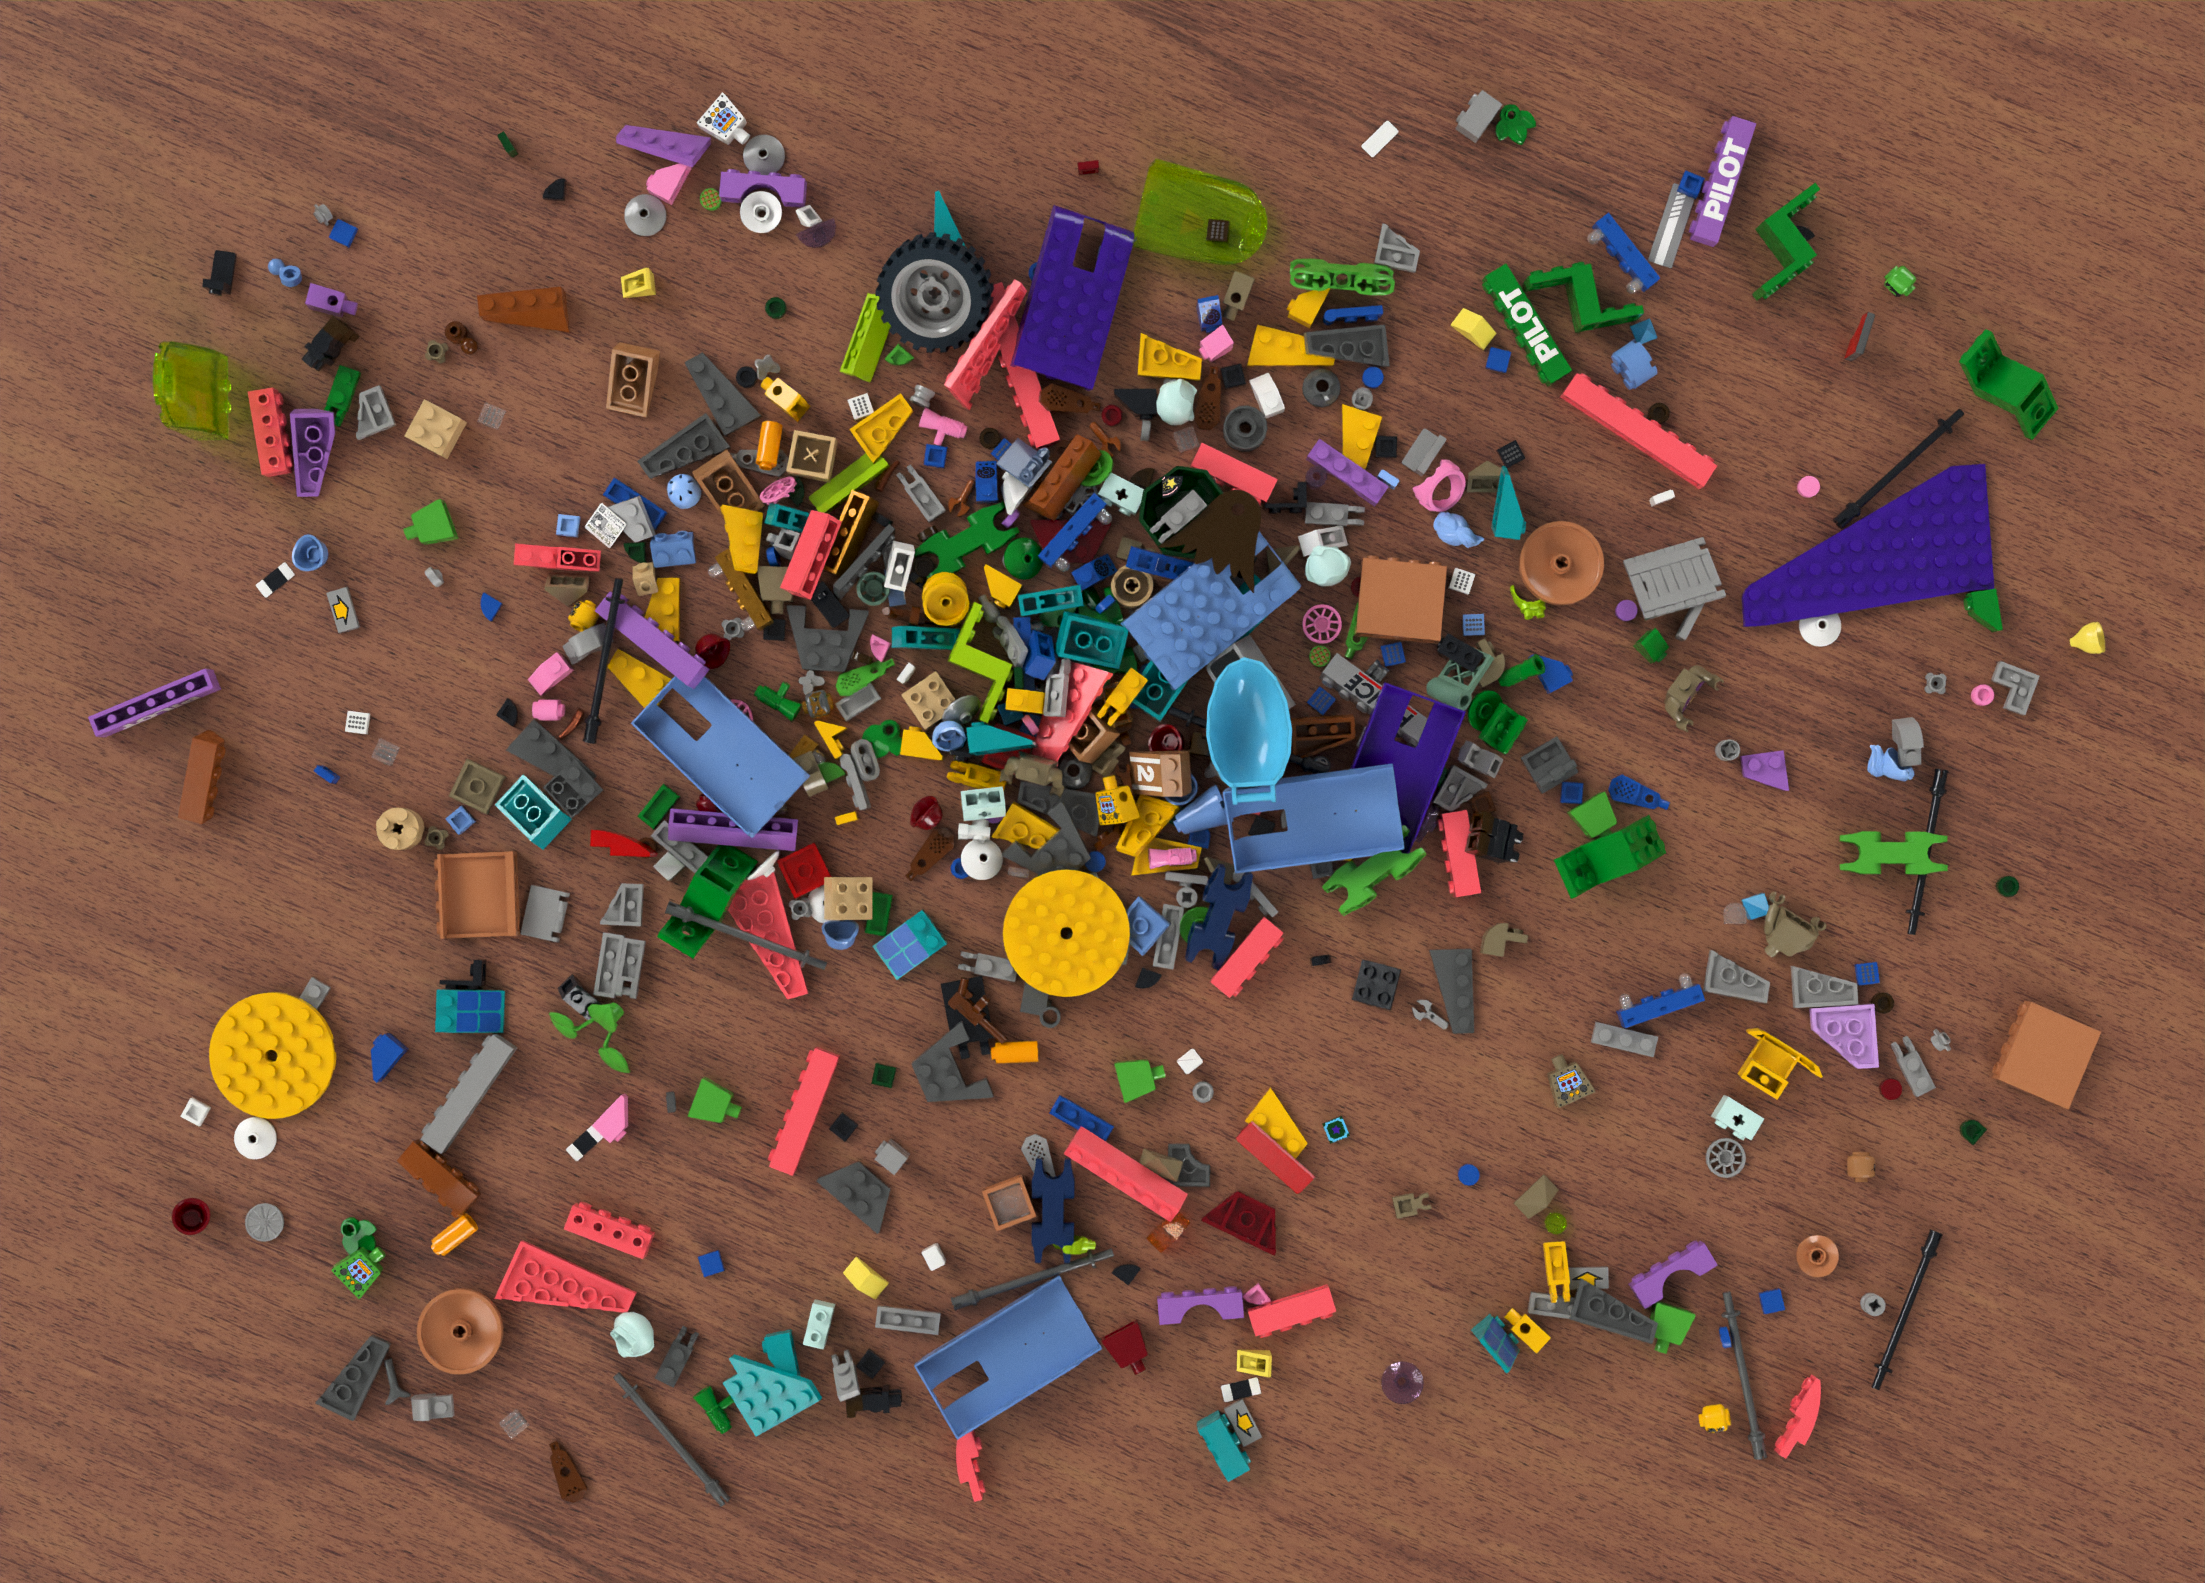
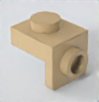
M653 562L640 563L633 566V582L638 596L658 592Z

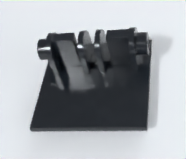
M1362 959L1352 1000L1391 1010L1401 969Z

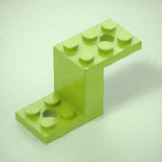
M974 602L971 604L947 662L993 681L977 718L978 721L988 723L989 720L993 721L997 709L994 707L997 701L1001 702L1006 691L1002 688L1005 682L1010 681L1014 670L1011 669L1012 664L966 645L967 642L970 643L976 632L973 630L974 624L980 622L984 613L981 610L982 605Z

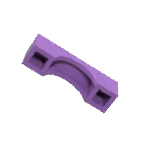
M734 169L721 172L719 197L723 202L742 203L753 190L767 188L775 191L781 197L782 203L786 207L802 208L805 206L807 182L801 175L790 174V177H783L779 173L760 175V172L748 171V174Z
M1321 439L1317 441L1306 458L1307 461L1320 470L1344 482L1358 496L1374 507L1389 487Z
M1697 1240L1686 1246L1687 1249L1680 1253L1677 1251L1669 1255V1260L1664 1263L1658 1262L1652 1265L1650 1271L1644 1275L1640 1273L1634 1276L1629 1286L1641 1306L1646 1309L1663 1299V1284L1671 1273L1677 1270H1690L1701 1276L1718 1266L1705 1243L1702 1241L1697 1242Z
M1236 1286L1225 1287L1224 1291H1216V1288L1203 1289L1201 1293H1195V1290L1182 1291V1294L1174 1295V1292H1163L1161 1296H1157L1159 1325L1181 1323L1186 1311L1200 1304L1215 1308L1223 1320L1244 1318L1242 1291L1237 1289Z

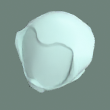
M1183 379L1164 384L1159 389L1160 393L1156 400L1157 413L1161 419L1170 425H1182L1188 421H1193V403L1197 389Z
M1319 545L1313 548L1305 566L1307 580L1319 586H1333L1340 583L1348 574L1351 565L1350 557L1340 551L1338 546L1327 547Z
M624 1312L616 1317L614 1329L610 1332V1335L615 1340L618 1353L622 1357L642 1356L649 1353L655 1347L654 1330L648 1319L643 1315L635 1312Z

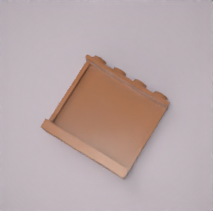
M1372 555L1363 558L1361 561L1357 623L1354 636L1438 644L1441 640L1447 566H1442L1440 562L1421 564L1419 560L1400 562L1399 558L1380 560L1378 556Z
M517 851L437 854L434 868L435 871H438L435 890L439 893V901H436L437 914L439 913L440 922H437V934L440 935V939L521 935Z
M2024 1001L2017 1010L2018 1017L2016 1022L2009 1029V1039L2001 1048L2000 1053L2002 1055L2000 1060L1995 1063L1992 1069V1073H1994L1992 1078L2069 1110L2101 1031L2033 1002Z

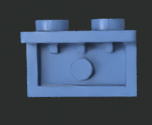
M679 531L669 535L659 533L651 537L650 548L654 568L695 564L696 554L693 532Z

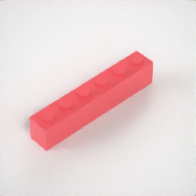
M816 1047L814 1051H809L806 1062L809 1063L807 1070H802L798 1081L801 1082L799 1090H794L791 1101L794 1103L791 1110L787 1109L783 1121L786 1124L783 1130L779 1129L775 1141H778L776 1149L772 1148L769 1154L768 1161H771L769 1167L791 1176L795 1174L840 1055Z
M1082 1126L1078 1129L1064 1152L1066 1156L1169 1222L1180 1211L1188 1195Z

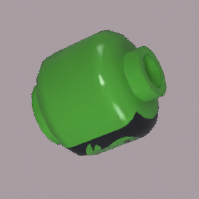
M1896 265L1884 277L1886 279L1884 286L1895 297H1900L1903 294L1907 297L1916 288L1913 285L1916 282V277L1905 266L1898 267Z

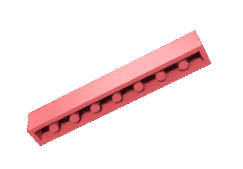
M1002 282L994 285V290L991 293V297H994L993 303L986 319L992 314L995 304L1000 302L1004 296L1005 289ZM1011 316L1008 324L1010 328L1007 334H1002L998 342L1001 344L999 349L1001 356H998L1002 369L1006 367L1009 375L1005 377L1009 388L1013 387L1016 395L1013 396L1017 408L1021 406L1023 414L1020 415L1023 426H1028L1030 434L1027 435L1031 447L1035 446L1038 451L1041 448H1046L1060 442V438L1050 411H1047L1039 402V394L1042 389L1036 373L1019 366H1010L1019 330L1015 316Z
M1576 373L1560 398L1696 488L1701 489L1705 486L1717 467L1711 457L1705 454L1702 456L1696 452L1697 449L1689 443L1684 444L1679 441V437L1671 431L1667 433L1661 429L1662 426L1655 420L1649 421L1643 417L1644 413L1636 408L1631 409L1626 406L1625 400L1617 396L1614 398L1608 394V389L1602 385L1596 386L1587 375Z

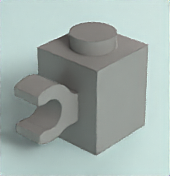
M782 528L779 535L769 533L766 541L770 542L769 546L774 547L781 557L791 560L801 534Z

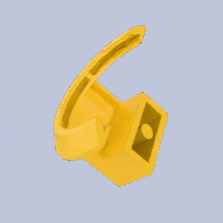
M1759 1028L1746 1030L1748 1034L1758 1039V1042L1737 1074L1763 1092L1778 1100L1789 1083L1786 1079L1797 1062L1818 1077H1823L1818 1065L1789 1045Z

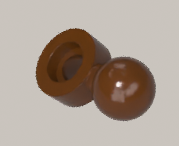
M453 321L446 326L445 336L450 342L454 344L461 343V350L465 354L471 355L477 351V342L473 338H467L468 332L462 323ZM454 329H458L456 334H452Z

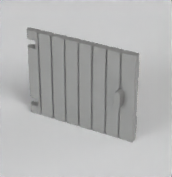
M1703 537L1623 560L1645 621L1726 597L1724 589L1716 590V587L1721 586L1722 583L1708 548L1701 550L1699 547L1706 544Z

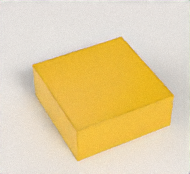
M854 811L837 816L835 820L837 825H842L859 820L857 812Z

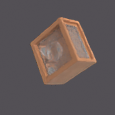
M1023 1174L982 1189V1194L996 1231L1029 1220L1037 1215Z

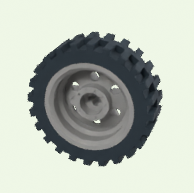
M936 232L929 233L927 237H923L922 234L916 235L912 241L908 239L903 242L882 267L883 270L877 279L879 285L875 290V296H879V301L876 304L877 309H883L884 314L881 317L883 323L889 322L891 325L890 333L894 335L897 332L902 337L900 342L903 344L909 341L914 344L913 349L919 350L920 347L927 348V353H933L936 348H940L941 353L947 352L952 346L954 349H958L963 342L968 343L974 334L978 333L983 322L986 320L994 298L991 297L994 285L989 283L991 272L990 269L984 270L985 260L982 256L977 258L974 255L976 249L973 246H970L968 249L962 245L964 240L958 238L955 242L950 240V234L946 233L942 237H936ZM925 270L928 273V276L922 273L921 271ZM943 271H947L949 273V277H946L945 279L942 278ZM937 287V291L940 290V293L936 292V289L933 288ZM912 288L917 289V295L912 294ZM953 290H959L960 295L954 292ZM922 307H923L924 309L928 310L929 312H928V313L923 312ZM944 307L949 308V309H950V313H948V314L944 313V312H943V308H944Z

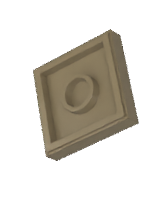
M466 759L449 797L488 815L506 776L470 759Z

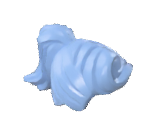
M1440 512L1435 518L1433 527L1437 531L1438 537L1449 545L1459 546L1463 544L1469 548L1477 546L1484 541L1483 537L1473 534L1467 521L1461 515Z
M1870 745L1872 754L1868 761L1867 770L1871 775L1875 777L1885 775L1888 778L1899 781L1911 780L1914 777V771L1911 766L1900 767L1898 765V752L1894 748H1888L1883 753L1879 745Z

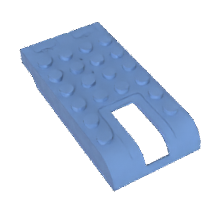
M1260 531L1257 537L1255 556L1268 546L1281 564L1254 586V593L1249 590L1243 595L1230 579L1232 575L1230 564L1217 575L1213 568V558L1201 564L1194 563L1120 623L1123 627L1127 628L1145 651V656L1156 665L1170 683L1172 690L1180 687L1301 588V584Z
M674 676L631 722L647 740L751 838L762 829L810 777L798 763L706 676L703 677L695 689L687 686ZM672 688L712 725L698 741H695L657 705Z
M1393 764L1281 778L1275 784L1276 802L1273 803L1270 800L1240 802L1238 805H1233L1232 788L1229 787L1223 791L1235 874L1360 858L1382 852L1404 850ZM1270 786L1237 788V794L1271 792ZM1285 810L1287 831L1247 836L1234 841L1231 819L1250 813Z
M1056 1275L933 1350L916 1362L914 1367L958 1440L1075 1368L1082 1361L1100 1351L1102 1347L1085 1321L1080 1309L1075 1304L1060 1275ZM975 1361H979L989 1380L943 1409L933 1389Z

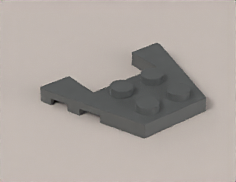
M787 605L802 669L845 672L863 626L869 616V610L850 609L848 631L805 628L807 607Z
M1062 799L1047 813L1061 829L1031 855L1017 840L1002 852L1005 858L1039 875L1056 870H1078L1091 859V855Z
M963 1021L957 1023L953 1029L944 1034L940 1040L931 1045L911 1063L927 1102L994 1097L987 1078L969 1085L965 1084L950 1047L970 1039Z

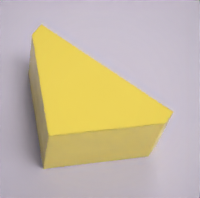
M644 268L621 277L623 298L656 295L654 274L649 268Z
M1464 308L1450 325L1483 351L1497 334L1482 316Z
M857 1256L843 1272L857 1290L875 1300L889 1284L888 1281Z
M1237 1350V1371L1271 1377L1272 1355L1270 1350Z

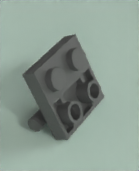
M1557 736L1520 757L1541 794L1578 773L1576 762L1571 760Z
M575 759L543 786L548 794L571 818L578 815L584 807L603 791Z

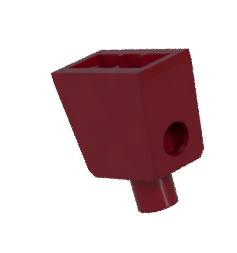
M1137 1319L1101 1338L1102 1344L1121 1369L1130 1365L1135 1375L1146 1370L1141 1359L1146 1357L1148 1352Z

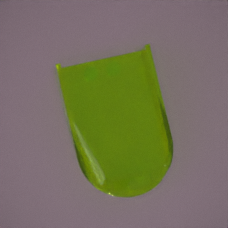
M1155 159L1148 168L1133 231L1134 241L1132 247L1196 262L1225 266L1238 264L1255 254L1262 245L1267 232L1266 210L1258 199V195L1251 188L1240 182ZM1209 219L1230 221L1228 243L1206 240Z
M175 341L161 342L159 344L161 351L160 353H155L153 390L155 403L161 406L162 413L159 414L162 423L167 428L193 440H228V413L231 412V404L228 400V392L231 390L230 380L228 379V356L202 346Z

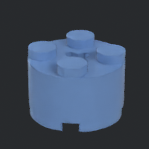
M1635 339L1612 353L1613 363L1611 367L1616 374L1620 373L1624 378L1623 382L1628 390L1636 389L1657 375L1656 366L1651 367L1650 361H1652L1650 354L1640 342L1636 343Z

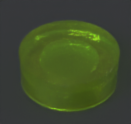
M1553 1212L1545 1218V1227L1550 1233L1560 1234L1566 1229L1567 1221L1562 1214Z

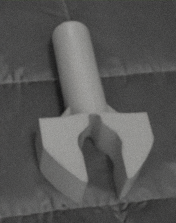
M1417 1000L1418 1003L1424 1006L1426 1013L1418 1012V1010L1412 1007L1413 1015L1419 1021L1422 1018H1428L1443 1030L1448 1027L1449 1023L1431 1011L1432 1003L1428 1000Z

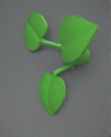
M613 1002L604 1005L591 1004L588 1007V1012L592 1018L579 1026H574L571 1019L560 1013H549L555 1028L562 1035L571 1039L577 1037L576 1031L581 1030L594 1021L599 1023L609 1032L603 1044L604 1048L601 1047L598 1050L600 1057L605 1064L616 1071L623 1073L631 1072L622 1054L608 1046L609 1040L618 1026L616 1022L624 1015L623 1009L618 1004Z

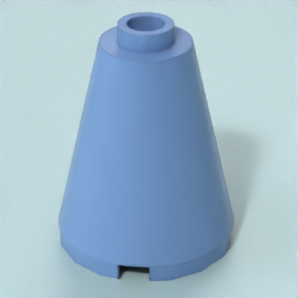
M1211 786L1176 814L1177 820L1173 821L1177 831H1182L1184 835L1228 825L1224 798L1218 786Z

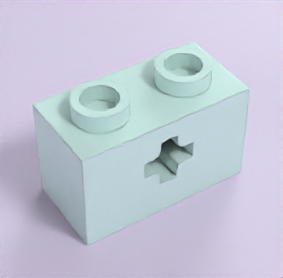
M1110 473L1098 496L1107 506L1111 507L1113 504L1120 508L1119 512L1130 517L1131 514L1134 516L1137 514L1141 506L1144 489ZM1124 491L1127 499L1122 498L1121 501L1118 500L1116 493Z
M1003 786L961 791L964 821L1006 816Z
M1723 1095L1711 1117L1716 1119V1125L1725 1130L1729 1127L1734 1130L1733 1135L1743 1141L1745 1138L1752 1140L1764 1121V1118ZM1734 1116H1737L1740 1119V1122L1737 1123L1732 1118Z
M814 1300L803 1345L824 1349L836 1304Z

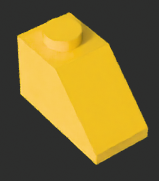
M1330 288L1324 291L1312 290L1299 294L1296 300L1292 299L1286 309L1290 311L1288 318L1310 329Z
M985 564L984 571L991 596L995 599L994 604L1002 609H1005L1006 606L1011 608L1023 585Z
M1007 688L1005 710L1043 714L1045 693Z
M909 726V730H903L900 755L943 761V755L933 745L925 732H921V728Z

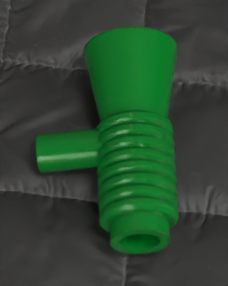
M1534 654L1528 660H1524L1522 664L1503 671L1498 681L1502 687H1510L1526 680L1528 677L1544 674L1545 664L1539 655Z
M782 682L778 692L766 685H759L754 693L758 701L760 700V702L765 703L770 708L778 710L791 722L795 720L802 708L801 703L785 698L790 684L787 682Z
M709 1385L693 1396V1399L705 1410V1414H707V1417L715 1426L716 1431H720L723 1434L732 1428L731 1420H729L724 1411L725 1408L734 1403L730 1395L717 1403L713 1390Z

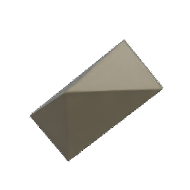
M1489 461L1484 462L1468 473L1466 491L1497 493L1501 468Z
M1296 545L1273 550L1284 564L1287 565L1300 550V547ZM1271 549L1267 550L1268 573L1270 574L1281 562Z
M548 573L545 591L569 607L587 592L590 575Z
M1210 857L1203 858L1211 874L1219 863L1223 864L1226 868L1224 883L1230 885L1234 865Z
M1145 1148L1142 1151L1139 1162L1157 1175L1178 1182L1183 1165L1181 1160Z
M1543 1174L1514 1204L1529 1219L1545 1209L1559 1190Z

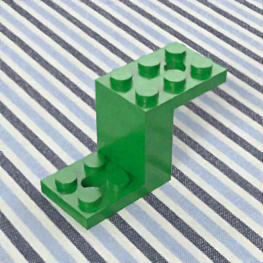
M1816 183L1764 220L1755 229L1784 267V270L1752 294L1756 301L1761 297L1766 300L1780 289L1778 285L1782 288L1797 276L1796 273L1799 275L1814 263L1812 259L1817 254L1790 218L1817 198L1815 194L1820 188Z
M1584 262L1574 263L1572 267L1565 269L1564 266H1557L1551 268L1550 272L1543 273V270L1533 271L1522 284L1524 292L1565 284L1575 333L1634 322L1644 314L1643 305L1636 306V303L1624 305L1623 309L1615 310V307L1602 310L1603 313H1601L1591 264L1585 265Z
M1985 329L1975 339V342L1968 351L1964 352L1961 356L1959 363L1974 394L2014 414L2026 438L2033 440L2059 409L2044 375L2004 356L1993 332Z
M1647 815L1622 829L1579 845L1554 859V862L1572 899L1596 885L1641 869L1666 854L1664 842L1657 833L1655 822L1651 819L1650 815Z
M718 845L694 874L680 905L684 907L690 906L694 913L722 923L737 890L756 867L758 861L734 846ZM671 916L657 937L694 959L715 932V929L694 921H687L685 923L682 922V919ZM683 931L688 932L690 935H685Z

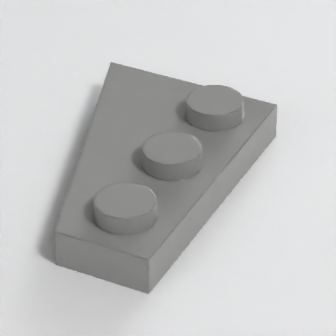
M1709 950L1703 992L1758 1003H1767L1770 987L1769 981L1718 955L1717 952Z
M1791 966L1793 1008L1858 1004L1857 983Z

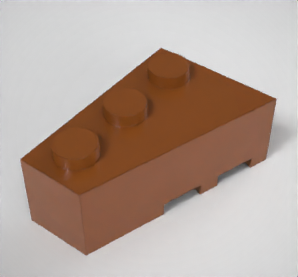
M1352 714L1290 718L1292 724L1291 753L1302 758L1316 755L1321 751L1356 738L1355 717Z

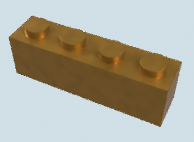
M851 491L839 518L842 523L823 570L841 577L853 564L873 519L872 517L879 505L878 501L857 491Z

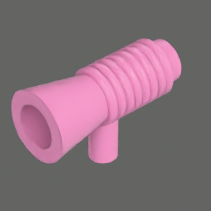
M925 407L919 423V427L938 430L934 444L939 446L942 445L945 433L958 439L960 437L964 438L968 428L963 422L940 416Z
M1191 848L1148 849L1150 869L1165 865H1188L1197 860L1196 850Z

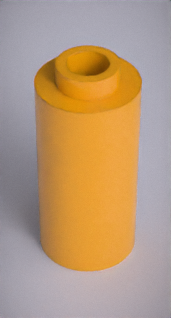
M774 421L762 422L756 464L762 470H772V468L777 466L783 428L780 423Z
M1038 1041L1004 1042L1003 1044L997 1042L995 1047H991L992 1060L996 1059V1064L1038 1062Z
M464 1213L431 1240L432 1250L437 1255H447L478 1230L476 1222L470 1215Z

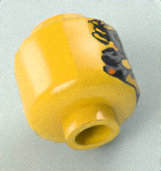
M589 600L576 602L568 616L570 626L579 632L593 627L599 618V614L595 612L596 604Z
M1722 1404L1704 1406L1702 1414L1698 1415L1700 1427H1705L1708 1433L1724 1432L1731 1425L1729 1409H1725Z

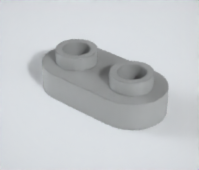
M865 739L854 742L851 746V755L859 777L864 781L876 779L879 776L880 769L871 743Z

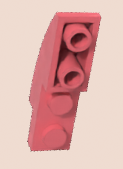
M515 543L513 565L543 569L599 572L601 551Z
M1812 1374L1803 1381L1801 1385L1802 1390L1799 1395L1794 1396L1789 1410L1796 1416L1788 1421L1786 1432L1775 1443L1776 1448L1774 1451L1787 1459L1797 1441L1805 1446L1818 1416L1821 1383Z
M973 1430L957 1440L956 1463L960 1484L969 1482L973 1500L976 1502L983 1499V1493L986 1492L983 1480L978 1478L977 1472H980L977 1459L973 1460V1458L979 1456L982 1449L980 1437H976Z

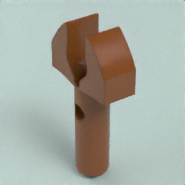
M1092 422L1089 425L1090 429L1102 442L1100 450L1106 451L1111 457H1114L1108 450L1109 443L1114 445L1120 452L1121 445L1117 437L1108 438L1096 422Z
M969 479L958 498L954 499L951 497L948 502L950 513L953 511L954 506L961 503V510L957 517L968 513L970 507L967 506L966 501L976 485L974 480Z

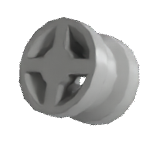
M916 385L915 394L911 396L910 401L929 409V401L934 397L935 392L926 387Z
M1182 887L1176 894V900L1182 907L1189 908L1197 902V893L1191 887Z
M1866 1293L1860 1300V1306L1863 1311L1871 1316H1879L1885 1310V1301L1875 1293Z

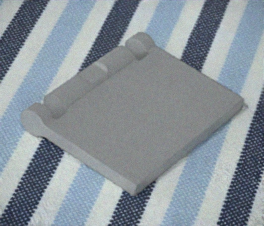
M531 885L520 934L559 943L560 938L552 937L553 932H562L568 902L560 901L561 896L569 897L570 893Z

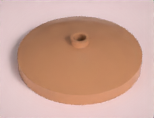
M1556 521L1542 525L1527 538L1519 556V571L1527 589L1538 599L1552 605H1571L1585 599L1598 586L1604 571V557L1598 541L1588 530L1572 522ZM1557 563H1561L1563 567L1559 568Z
M467 1288L445 1291L433 1298L423 1309L417 1325L418 1344L425 1358L441 1371L450 1374L475 1372L488 1364L501 1346L503 1322L500 1312L488 1297L478 1291ZM460 1326L465 1329V1333L460 1331Z

